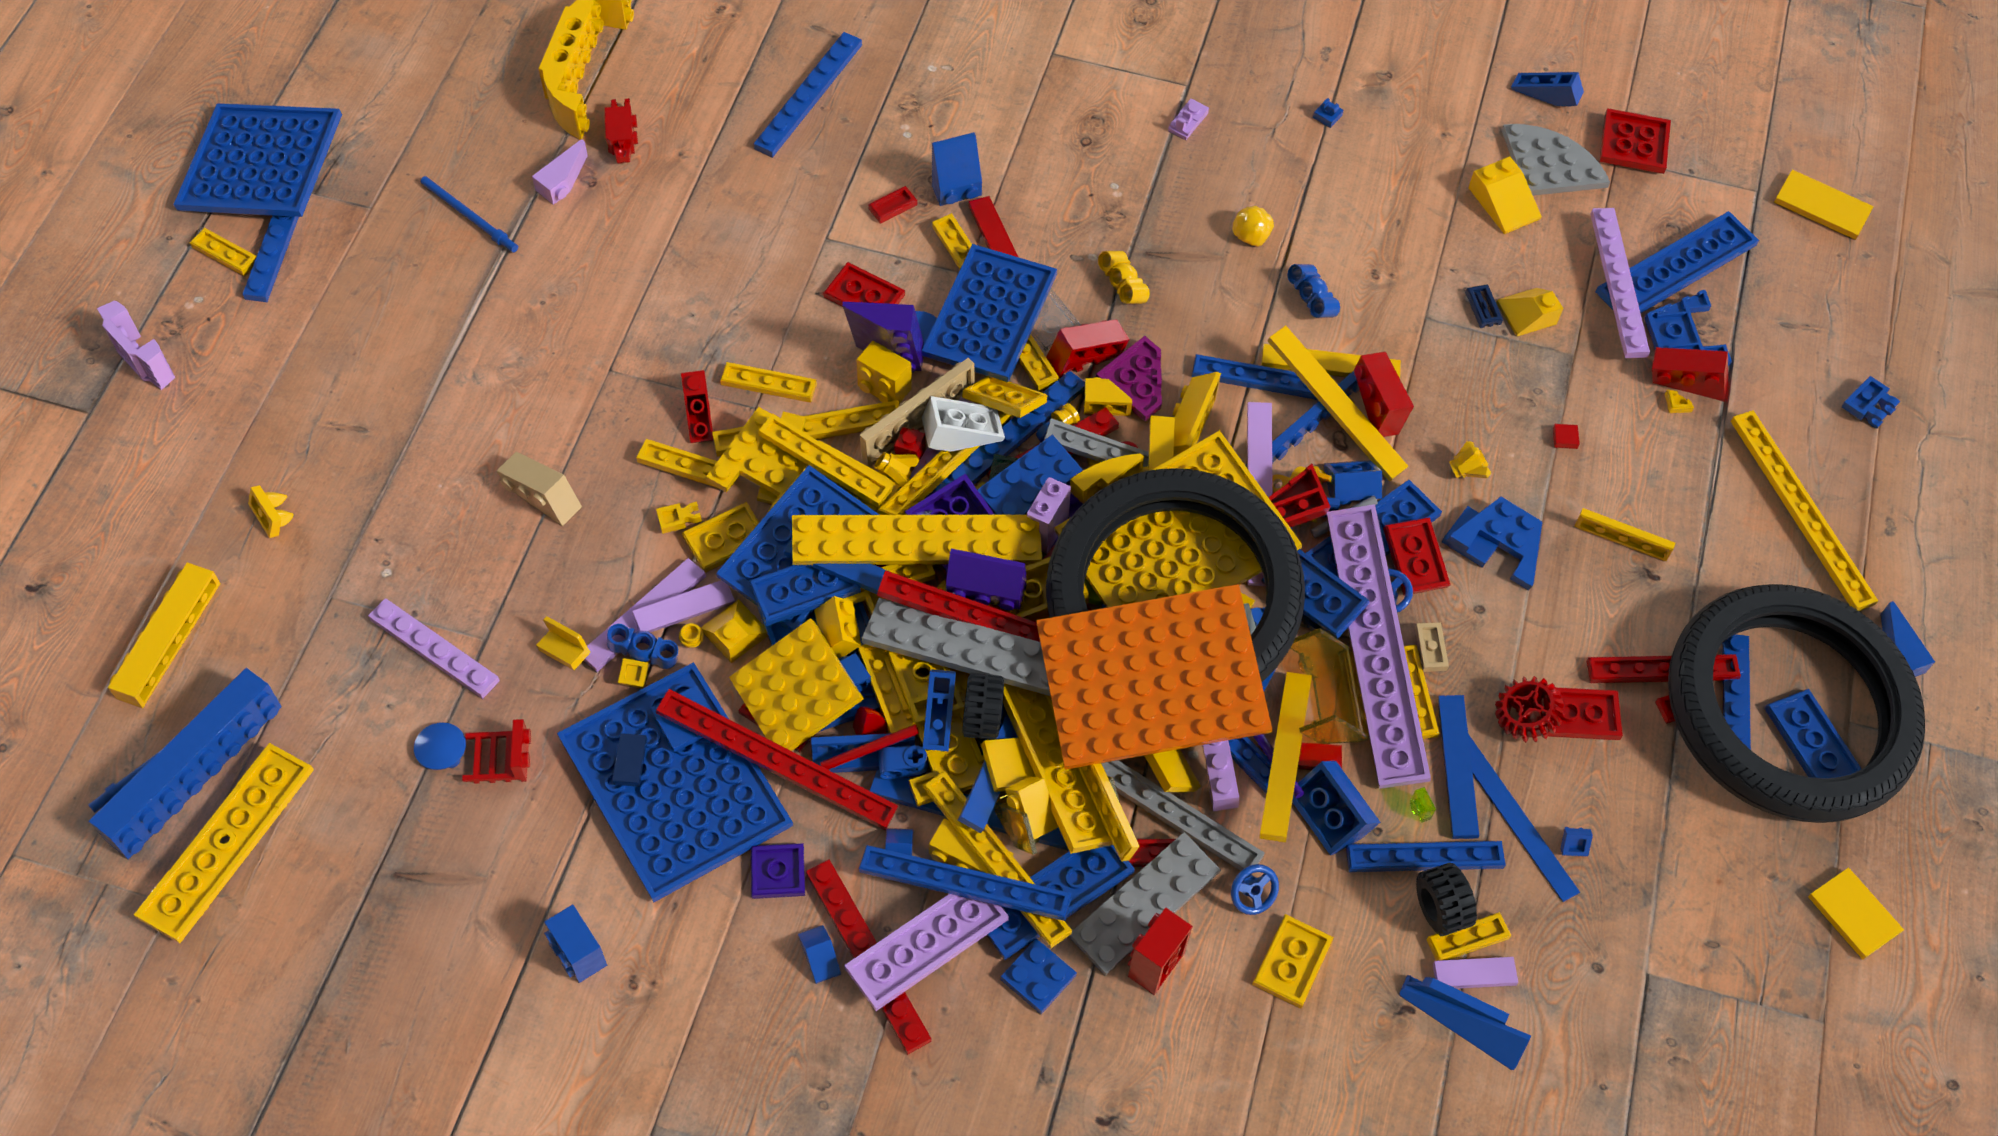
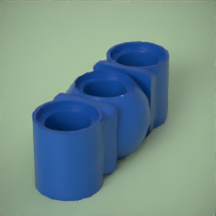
M1293 264L1289 267L1287 273L1288 280L1291 284H1294L1296 290H1299L1300 297L1307 303L1311 315L1316 318L1336 317L1340 312V303L1333 297L1332 292H1328L1327 284L1320 278L1321 276L1317 273L1316 267L1311 264Z
M614 624L609 628L607 646L610 651L622 653L625 656L629 654L632 659L647 662L651 660L652 665L657 664L662 669H670L677 663L679 649L672 640H663L661 637H658L657 640L648 631L634 633V628H628L623 624ZM615 635H621L625 638V640H623L622 642H616L612 639V637H614ZM639 643H645L649 646V648L646 650H640L636 647V645H638ZM663 651H669L673 654V656L670 658H664L660 655V653Z

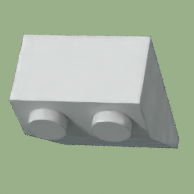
M930 396L922 416L928 448L952 452L1004 440L1005 436L998 410L985 405Z

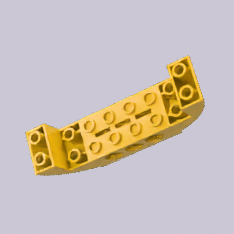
M576 0L569 7L565 6L539 66L545 99L549 100L550 109L555 120L566 132L579 140L583 138L585 132H588L590 120L586 116L587 105L584 104L583 96L577 93L578 82L580 79H583L585 65L590 62L591 51L597 45V36L603 31V26L626 30L629 22L633 21L634 10L631 9V0Z

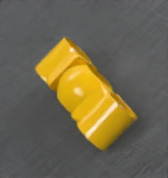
M1102 251L1098 257L1099 268L1105 271L1106 276H1109L1110 283L1117 290L1120 300L1124 304L1146 303L1150 295L1149 288L1146 284H1143L1141 278H1138L1137 271L1130 265L1131 262L1128 260L1124 251Z

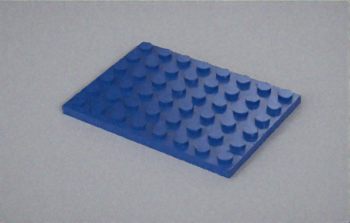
M694 662L557 733L558 738L653 903L751 850V847L758 846L793 826V821L758 765L705 738L676 752L671 748L650 709L661 703L668 689L679 694L696 685L709 708L729 719ZM621 733L647 736L640 787L613 785L612 779Z

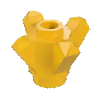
M1466 441L1459 453L1454 456V459L1449 461L1456 478L1463 476V478L1477 477L1488 479L1491 475V471L1488 468L1489 463L1481 449L1479 450L1478 447H1475L1472 441Z
M883 452L875 463V469L880 474L903 487L910 480L909 478L912 473L910 468L917 466L919 458L916 455H894Z

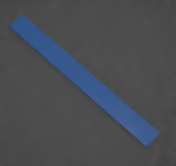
M1468 734L1472 772L1561 901L1564 902L1579 894L1580 891Z

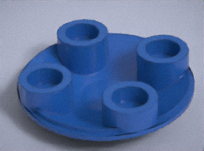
M444 722L426 727L418 734L414 742V754L422 767L433 770L458 766L466 748V739L463 732L457 726Z

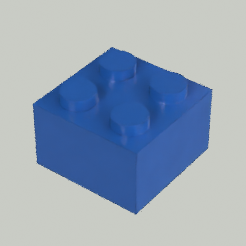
M573 904L544 921L548 929L544 933L549 941L548 944L554 954L561 960L562 966L570 978L575 976L580 983L608 966L600 945Z

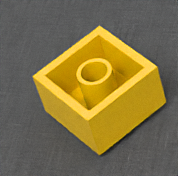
M872 341L856 359L858 387L863 392L876 396L882 403L899 400L900 404L912 389L911 362L877 342Z

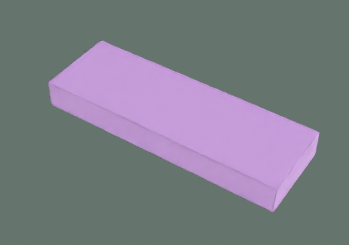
M1514 957L1434 961L1433 963L1435 979L1456 989L1516 986L1518 984Z

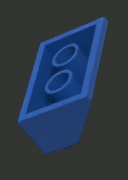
M1322 761L1298 782L1304 795L1298 799L1293 795L1292 802L1330 856L1343 850L1347 845L1362 839L1381 823L1337 761Z

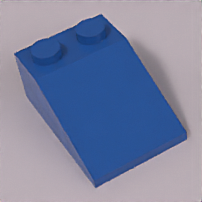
M974 132L932 143V188L940 206L982 196V176L977 140Z

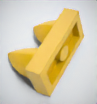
M258 485L250 488L248 505L268 537L279 536L280 527L289 523L294 515L288 511L275 510L276 507L286 500L287 495L276 492H264L261 486Z

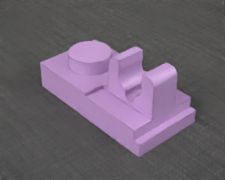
M1190 99L1170 123L1168 131L1187 140L1207 116L1209 107Z

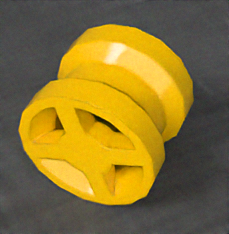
M1070 403L1063 405L1060 411L1055 410L1051 413L1052 419L1069 425H1074L1080 421L1077 410Z

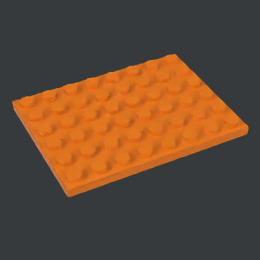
M1239 584L1036 620L1065 770L1272 732V725Z

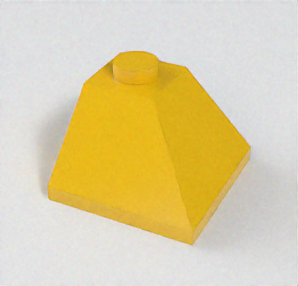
M1541 288L1527 290L1496 301L1517 337L1557 325L1564 309L1553 291Z
M739 599L701 627L704 635L730 663H733L768 636L764 625Z

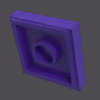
M804 843L751 847L752 899L805 896Z

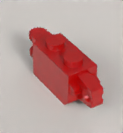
M630 98L625 99L624 106L618 107L616 99H612L611 107H605V135L608 142V152L615 155L617 163L630 162L631 154H635L634 145L638 144V133L634 131V128H638L637 115H632Z

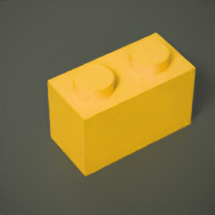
M834 596L814 610L817 626L837 658L846 656L861 646L853 601Z
M1029 776L1005 788L1007 804L1013 812L1015 828L1021 837L1035 840L1058 828L1051 811L1049 792L1044 778Z

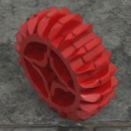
M1523 676L1520 683L1513 679V687L1505 685L1506 693H1499L1500 701L1495 703L1496 709H1498L1495 715L1499 719V726L1504 728V732L1507 735L1512 734L1515 740L1522 736V740L1525 743L1529 737H1532L1533 741L1537 743L1538 736L1541 735L1547 740V732L1555 734V726H1561V718L1565 716L1563 709L1565 703L1561 699V692L1556 690L1553 683L1548 685L1545 678L1538 682L1535 676H1533L1531 681H1527V678ZM1542 698H1545L1550 703L1549 711L1545 710L1544 706H1542ZM1511 708L1516 709L1519 718L1517 721L1510 716Z

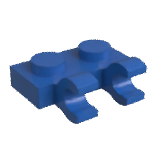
M1870 376L1844 401L1842 408L1859 420L1866 417L1868 423L1877 429L1883 423L1882 420L1896 410L1895 407L1900 401L1888 394L1890 388ZM1877 404H1879L1880 407H1881V410H1880V409H1877L1875 406H1876Z

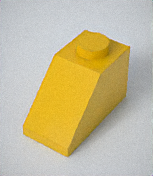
M1098 377L1085 378L1084 414L1092 415L1106 407L1114 416L1131 415L1132 399L1111 380Z

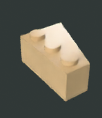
M515 452L497 470L502 479L500 483L506 490L513 491L561 526L582 507L564 474L519 452Z

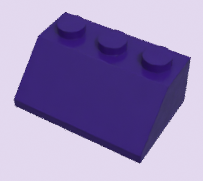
M951 548L946 579L947 592L985 605H998L1004 610L1021 609L1027 585L1025 563Z

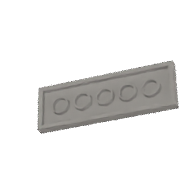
M1184 832L1076 927L1072 934L1069 935V938L1106 976L1132 952L1134 941L1141 933L1143 935L1146 934L1149 929L1148 923L1155 913L1161 914L1165 908L1176 913L1216 877L1221 869Z

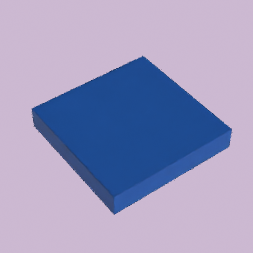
M1467 506L1444 536L1442 543L1483 568L1498 548L1497 544L1477 534L1469 549L1465 552L1447 541L1453 532L1479 513Z
M696 685L679 693L710 709ZM659 704L650 708L651 713L674 752L703 738L656 714Z

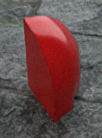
M859 707L855 714L853 728L856 735L886 734L887 723L875 709Z

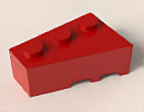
M1117 319L1064 327L1059 330L1046 358L1060 379L1068 371L1075 369L1076 372L1083 370V366L1095 362L1097 365L1121 355L1130 339Z
M1656 347L1652 365L1653 383L1725 402L1728 385V351Z
M1386 351L1361 355L1354 368V373L1368 420L1383 437L1399 435L1414 405Z
M1310 464L1299 475L1292 478L1281 489L1268 497L1290 528L1325 516L1331 507L1313 464Z

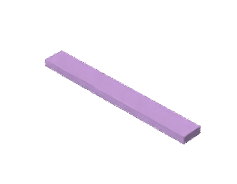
M1248 402L1247 469L1268 497L1272 495V403ZM1261 572L1249 579L1247 586H1265L1261 581L1263 573Z

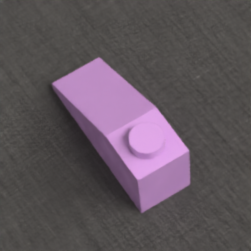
M579 140L532 176L535 191L553 205L570 193L588 156L584 140Z

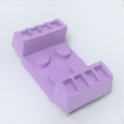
M112 301L97 308L104 320L102 326L117 353L143 381H150L160 390L167 386L175 376L157 342L153 339L142 347L136 343L135 340L140 338L141 335L127 309L119 302Z

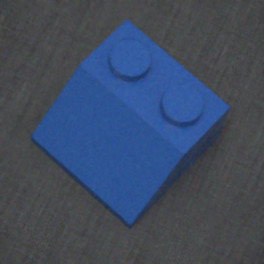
M1370 460L1324 463L1325 473L1333 478L1331 483L1327 482L1329 496L1331 498H1339L1340 504H1350L1354 500L1362 502L1371 496H1375L1376 499H1382V470Z

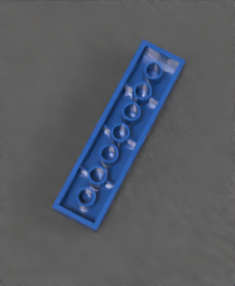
M245 668L89 820L90 824L109 845L127 859L133 854L138 853L153 834H157L173 815L180 812L183 805L193 795L199 793L203 785L212 776L218 774L222 766L231 757L236 756L241 747L250 738L255 737L268 720L273 719L282 706L269 684L248 668Z

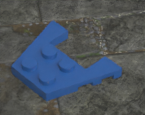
M1701 290L1697 295L1684 297L1678 303L1673 305L1670 303L1646 314L1644 319L1655 350L1656 347L1728 351L1726 344L1702 346L1691 313L1710 310L1711 303L1706 290ZM1728 352V366H1729V365L1731 364L1732 360H1731L1730 354H1729V352Z
M1501 496L1453 532L1447 541L1465 552L1469 549L1477 534L1497 544L1499 548L1520 560L1510 579L1529 591L1534 584L1542 521Z

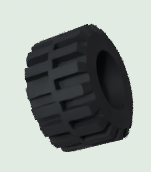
M970 673L967 680L962 726L964 737L996 740L998 737L1004 692L1002 676Z
M1449 862L1418 873L1416 878L1418 901L1427 922L1437 934L1446 936L1475 925L1477 909L1473 891L1463 872L1454 863Z

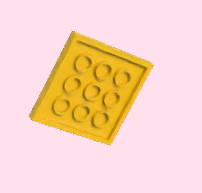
M811 618L729 676L764 736L790 751L797 748L864 699L820 629Z

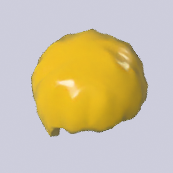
M1250 206L1238 212L1234 219L1232 230L1239 240L1249 245L1260 247L1270 236L1274 222L1271 215L1264 208Z

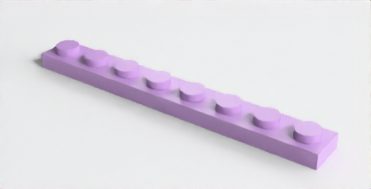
M1593 208L1590 215L1625 358H1647L1650 350L1615 209Z

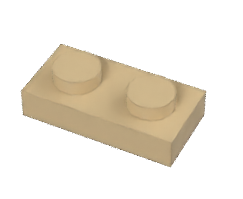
M1441 622L1417 623L1415 633L1423 672L1447 671L1449 663Z

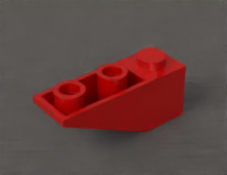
M705 371L681 373L690 443L713 441Z

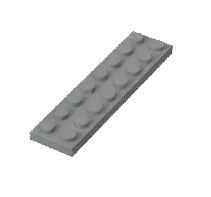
M878 599L862 636L863 644L966 673L999 675L1003 677L1005 684L1050 696L1040 642L980 625L931 615L890 600Z

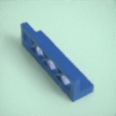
M889 734L811 738L813 762L821 766L820 762ZM915 735L887 747L914 746ZM879 750L832 768L829 771L833 773L877 771V769L879 770Z

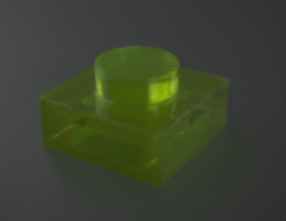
M1425 787L1415 790L1410 800L1412 812L1416 816L1418 815L1421 823L1431 820L1436 808Z

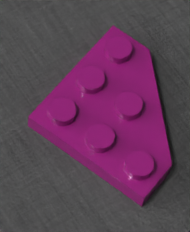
M1143 336L1096 373V377L1111 380L1132 399L1131 410L1143 421H1146L1161 409L1162 373L1161 349L1146 336Z

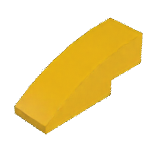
M1141 453L1130 454L1097 463L1070 479V492L1084 504L1090 497L1106 486L1143 469L1144 456Z

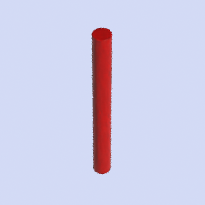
M916 724L824 760L820 762L821 766L830 770L919 734V729Z

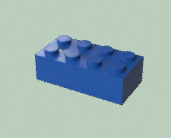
M1052 434L977 490L995 515H1027V512L1049 477L1070 486V479L1083 470Z

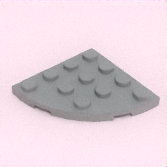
M1525 124L1503 125L1502 133L1510 156L1522 170L1533 196L1608 188L1610 181L1600 163L1585 148L1569 137L1538 126Z

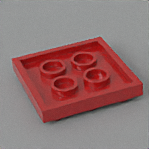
M1607 108L1604 116L1599 162L1664 174L1667 168L1671 120Z

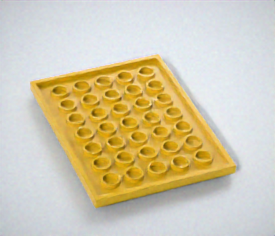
M1220 430L1153 469L1181 468L1204 471L1241 485L1259 497L1274 511L1287 528L1297 551L1302 548V543ZM1162 511L1138 517L1114 531L1094 554L1089 564L1086 578L1108 608L1236 584L1241 585L1261 573L1262 570L1249 546L1240 536L1222 523L1197 513ZM1069 519L1054 527L1058 537Z

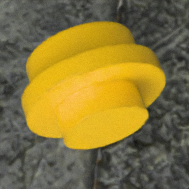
M686 624L679 632V640L683 646L694 648L703 642L704 632L696 624Z

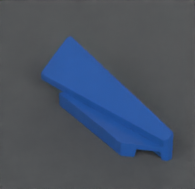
M1411 975L1406 976L1399 993L1402 998L1510 1070H1514L1517 1067L1531 1035L1505 1025L1509 1016L1508 1013L1435 978L1425 977L1422 982L1411 977Z

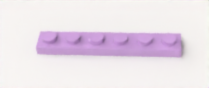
M386 598L368 615L370 621L483 699L500 681L497 675Z

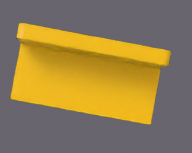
M546 616L543 621L549 631L536 644L538 650L575 670L591 653L580 634Z

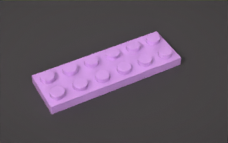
M948 894L845 964V970L874 1010L877 1011L1008 921L1009 916L999 905Z

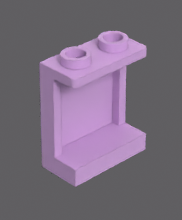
M1050 477L1046 480L1027 512L1028 518L1040 524L1041 551L1046 554L1058 537L1054 527L1069 518L1071 486Z

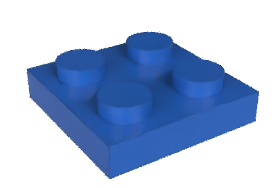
M1036 938L1001 975L1000 980L1038 1013L1042 1014L1076 977L1077 972Z

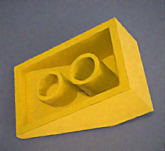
M1510 156L1473 172L1468 189L1504 234L1541 219L1542 216L1525 176Z

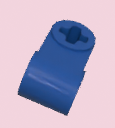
M921 746L886 747L878 751L879 775L882 779L893 780L902 777L921 776L928 770L927 754ZM914 759H919L918 763H914Z

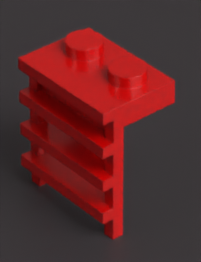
M524 719L513 720L512 731L465 733L466 740L475 739L473 775H462L463 782H474V784H480V781L495 783V781L505 780V782H511V780L527 782V768L530 767L528 747L531 744V729L526 728ZM498 738H506L505 771L502 774H496ZM483 739H491L489 774H480Z

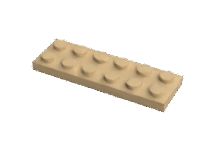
M967 358L963 362L955 364L949 372L937 377L928 387L920 389L914 397L902 402L890 414H885L872 427H867L860 434L862 462L870 467L876 463L878 457L883 452L890 453L894 450V445L902 427L922 430L924 428L922 416L930 396L959 401L963 390L975 384L974 362Z

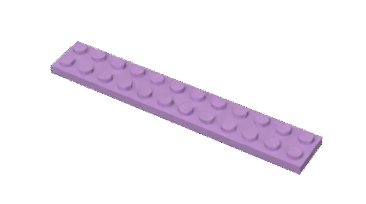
M1375 504L1327 512V521L1338 578L1369 600L1368 606L1352 622L1348 630L1379 789L1430 782L1431 776Z

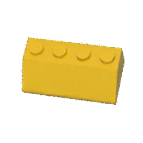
M1213 372L1192 377L1189 386L1184 385L1180 396L1182 402L1181 404L1176 403L1172 414L1175 417L1173 457L1197 444L1215 403L1221 373Z

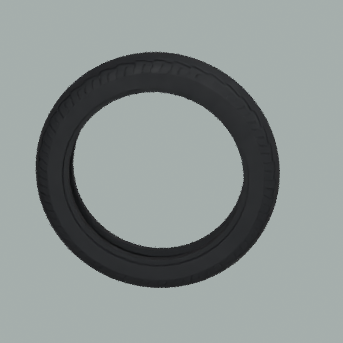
M1181 468L1157 469L1133 474L1106 486L1090 497L1073 514L1055 544L1048 566L1046 599L1050 618L1088 611L1083 591L1089 564L1101 544L1119 527L1138 517L1151 513L1186 511L1212 518L1227 526L1240 536L1254 553L1262 570L1266 586V607L1261 620L1251 634L1261 682L1284 659L1298 633L1304 610L1305 582L1302 564L1294 541L1283 522L1265 502L1248 489L1229 479L1204 471Z
M1768 584L1745 587L1726 593L1702 608L1688 622L1677 640L1672 653L1668 674L1669 699L1677 728L1686 746L1702 768L1724 789L1743 802L1769 814L1796 821L1812 823L1844 821L1873 811L1888 802L1903 788L1914 772L1920 759L1925 739V711L1917 680L1905 657L1887 634L1863 613L1847 603L1825 593L1794 585ZM1761 627H1777L1795 630L1812 636L1841 654L1864 680L1877 711V744L1867 766L1855 773L1842 777L1811 778L1782 770L1752 752L1730 728L1716 699L1713 684V667L1721 643L1742 631Z

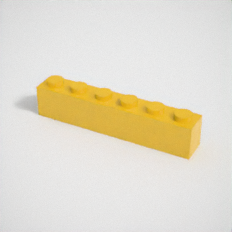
M187 562L184 568L178 572L174 584L164 594L163 601L158 609L152 613L148 625L138 635L132 650L124 657L122 666L110 679L108 689L116 699L144 708L221 584L214 571Z

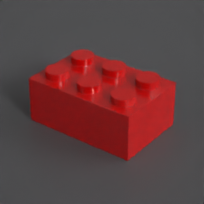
M1165 908L1161 914L1155 913L1148 923L1149 929L1146 934L1143 935L1141 933L1132 945L1134 949L1130 954L1131 959L1128 962L1130 967L1128 977L1153 995L1156 994L1184 956L1193 928L1191 924L1168 908Z

